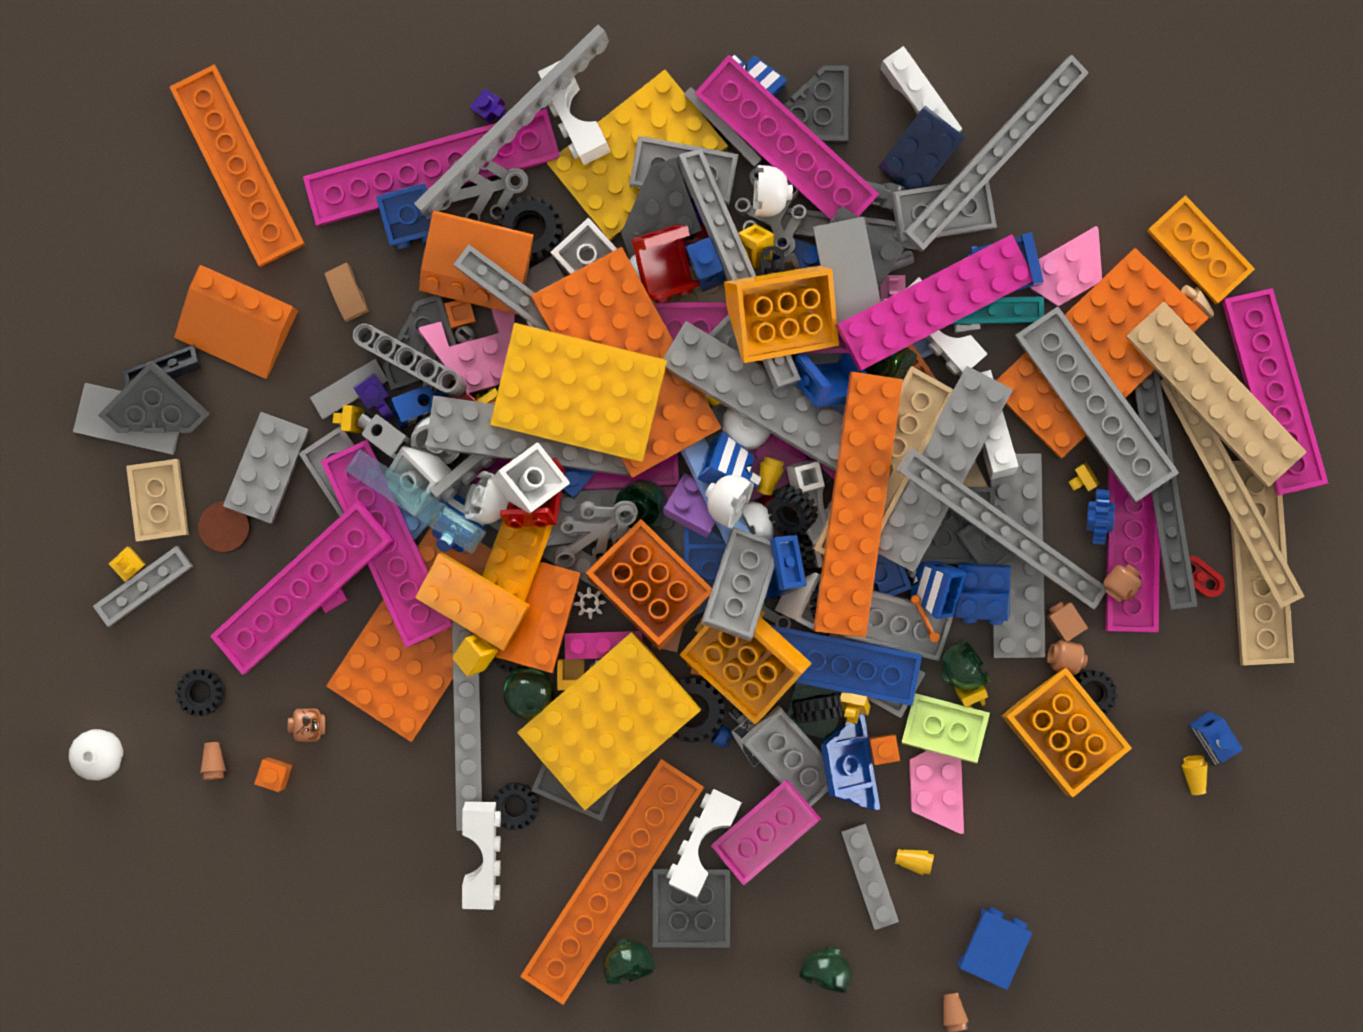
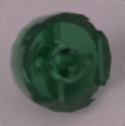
M638 479L628 483L617 494L615 504L620 501H631L637 507V517L632 524L628 525L629 528H632L642 519L654 530L665 517L663 509L667 504V496L657 483L651 480Z
M960 639L947 649L942 659L944 671L941 674L949 686L953 684L960 690L974 691L990 682L988 671L983 673L981 670V665L984 663L968 642L964 643V639Z
M522 667L513 671L504 682L503 700L508 710L515 717L524 720L533 719L554 701L552 681L543 670Z
M629 939L615 942V947L607 952L603 963L604 976L608 985L621 984L620 979H628L629 982L652 974L653 970H656L654 959L648 948L638 942L630 943Z
M826 947L825 951L816 950L807 956L801 966L798 977L812 984L813 980L820 985V988L845 993V991H849L852 970L848 961L840 956V950Z

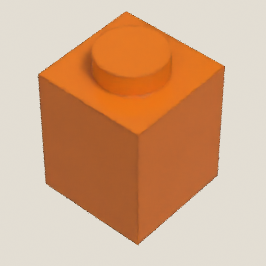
M887 734L868 738L872 763L874 765L900 761L896 735Z
M269 757L262 759L254 784L276 792L285 790L293 765Z

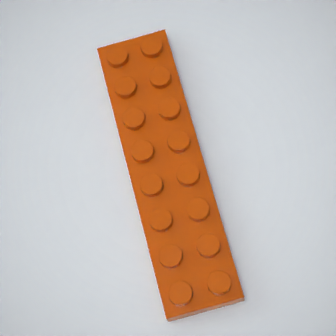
M214 64L170 86L258 266L262 267L306 245L216 65Z

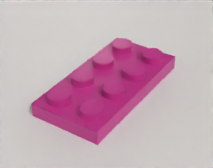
M787 779L716 840L711 847L744 886L819 822L821 818Z

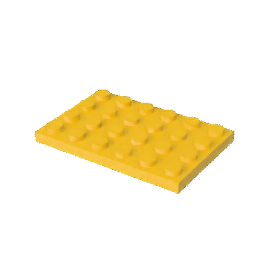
M663 70L597 122L609 146L610 153L583 165L580 157L575 159L569 146L559 152L560 157L558 159L548 161L547 165L611 242L621 234L641 190L629 187L638 136L723 152L728 149V145L697 107L685 97L683 90L669 73Z
M514 323L490 425L643 462L667 360Z
M632 631L517 733L578 804L586 810L700 712L701 708L635 632Z

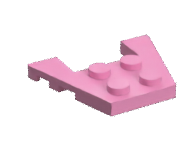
M491 308L498 331L497 334L450 347L441 322L419 327L418 331L441 363L465 379L467 383L466 392L472 394L500 385L514 326L515 314Z

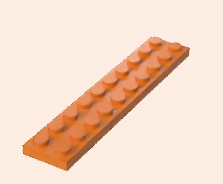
M850 372L813 627L814 631L866 638L903 379Z
M662 758L660 759L520 975L521 978L564 1005L704 788L703 785Z

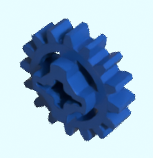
M1096 489L1095 501H1089L1086 531H1092V544L1105 545L1107 532L1112 533L1114 528L1115 503H1109V490Z

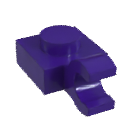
M485 88L469 107L473 113L489 123L494 117L500 120L506 114V109L503 108L505 102Z
M374 373L353 387L368 410L375 405L385 420L394 415L383 400L389 396V393Z

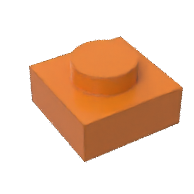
M455 300L444 304L452 329L476 323L471 303Z

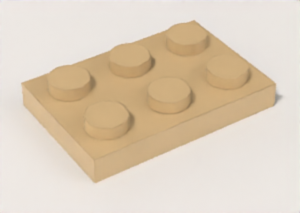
M179 459L126 466L136 542L189 535Z

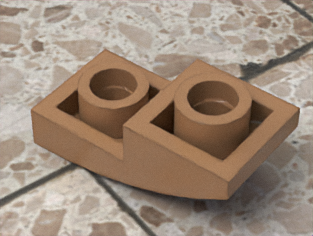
M347 262L325 273L332 295L346 322L369 312L363 292L358 288L352 268Z

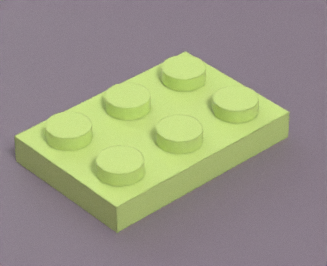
M915 693L902 744L977 764L990 713Z

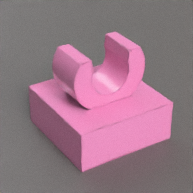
M887 275L879 287L880 300H885L905 290V275Z

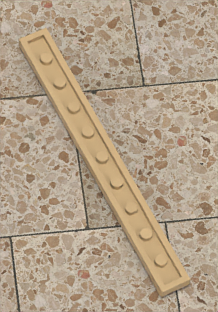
M1163 378L1160 380L1162 388L1280 608L1305 597L1220 438Z

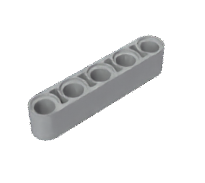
M360 324L354 329L353 339L355 343L383 360L451 397H459L466 391L467 383L465 379L450 368L369 324ZM372 333L371 339L365 342L366 335ZM392 344V350L385 354L386 347ZM413 355V362L406 366L407 358ZM431 367H434L435 371L433 375L427 377V371ZM455 378L456 383L454 387L448 389L449 381Z

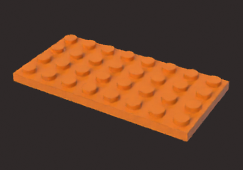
M622 247L531 295V299L550 332L661 359L664 358L673 343L669 331ZM665 370L643 462L620 457L630 477L633 478L722 427L703 393Z
M1136 248L1065 314V317L1124 398L1129 396L1155 370L1125 336L1164 301L1193 332L1201 327L1209 318ZM1026 352L996 380L1013 389L1005 405L1061 460L1086 437Z
M438 515L418 545L428 570L430 571L438 554L442 552L482 576L492 549L477 540L463 553L453 548L448 552L439 550L436 545L438 539L432 534L440 516ZM383 599L326 687L410 742H413L453 681L452 627L406 648Z

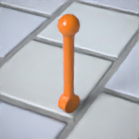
M913 595L911 603L916 605L930 633L929 639L934 643L938 642L940 635L934 632L920 604L921 598L918 595Z

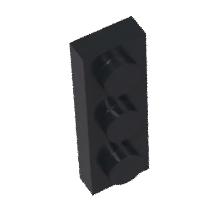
M195 345L152 360L172 379L201 369L199 353ZM149 362L123 371L125 387Z

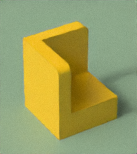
M755 224L738 234L742 244L752 250L751 265L757 269L761 267L762 252L767 247L774 246V234ZM773 250L770 251V255L765 256L766 260L772 261Z
M475 634L463 640L453 655V660L468 677L486 670L498 649Z
M558 659L557 690H566L584 674L585 661L583 659Z

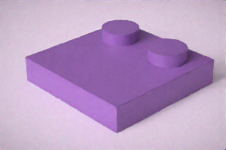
M684 473L661 514L707 538L716 521L709 514L707 504L694 477Z

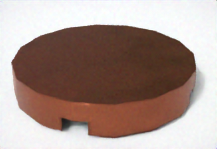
M223 501L214 503L205 509L200 517L198 530L200 538L206 546L214 551L225 553L235 551L244 545L250 534V520L247 515L223 507Z

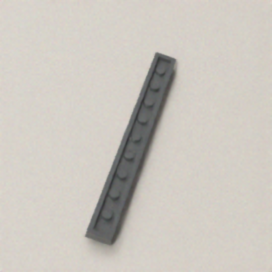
M1154 370L1134 390L1138 417L1174 465L1159 373ZM1175 476L1151 492L1170 612L1198 607Z

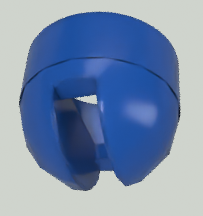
M721 725L719 730L712 736L711 743L719 747H727L730 744L726 741L728 738L733 740V735L728 728Z

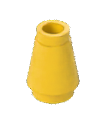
M768 456L764 457L763 462H760L759 476L761 481L757 492L772 496L785 470L783 468L784 461Z
M1201 755L1185 757L1182 769L1191 794H1205L1208 763L1205 761L1204 756Z
M898 849L895 864L922 876L924 874L930 875L934 854H929L925 850Z

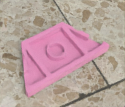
M1093 227L1038 259L1044 282L1043 285L1032 287L1030 290L1038 296L1044 297L1055 307H1059L1102 280L1098 227Z
M927 750L910 758L911 811L959 834H964L961 760Z

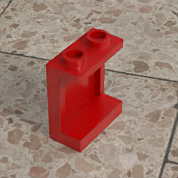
M673 225L631 239L641 283L650 299L655 300L656 303L671 300L670 296L675 294L678 296L692 293V288L700 286L699 280H693L690 273L683 242L684 237L690 236L688 226Z
M551 458L563 475H565V470L558 459ZM562 490L530 514L509 502L507 510L500 511V517L508 527L520 529L525 526L544 528L549 525H557Z

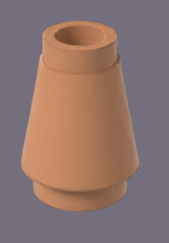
M220 742L204 743L200 774H203V780L223 779L226 768Z
M959 993L943 995V1026H946L947 1032L968 1029L967 1022L969 1021L959 998Z

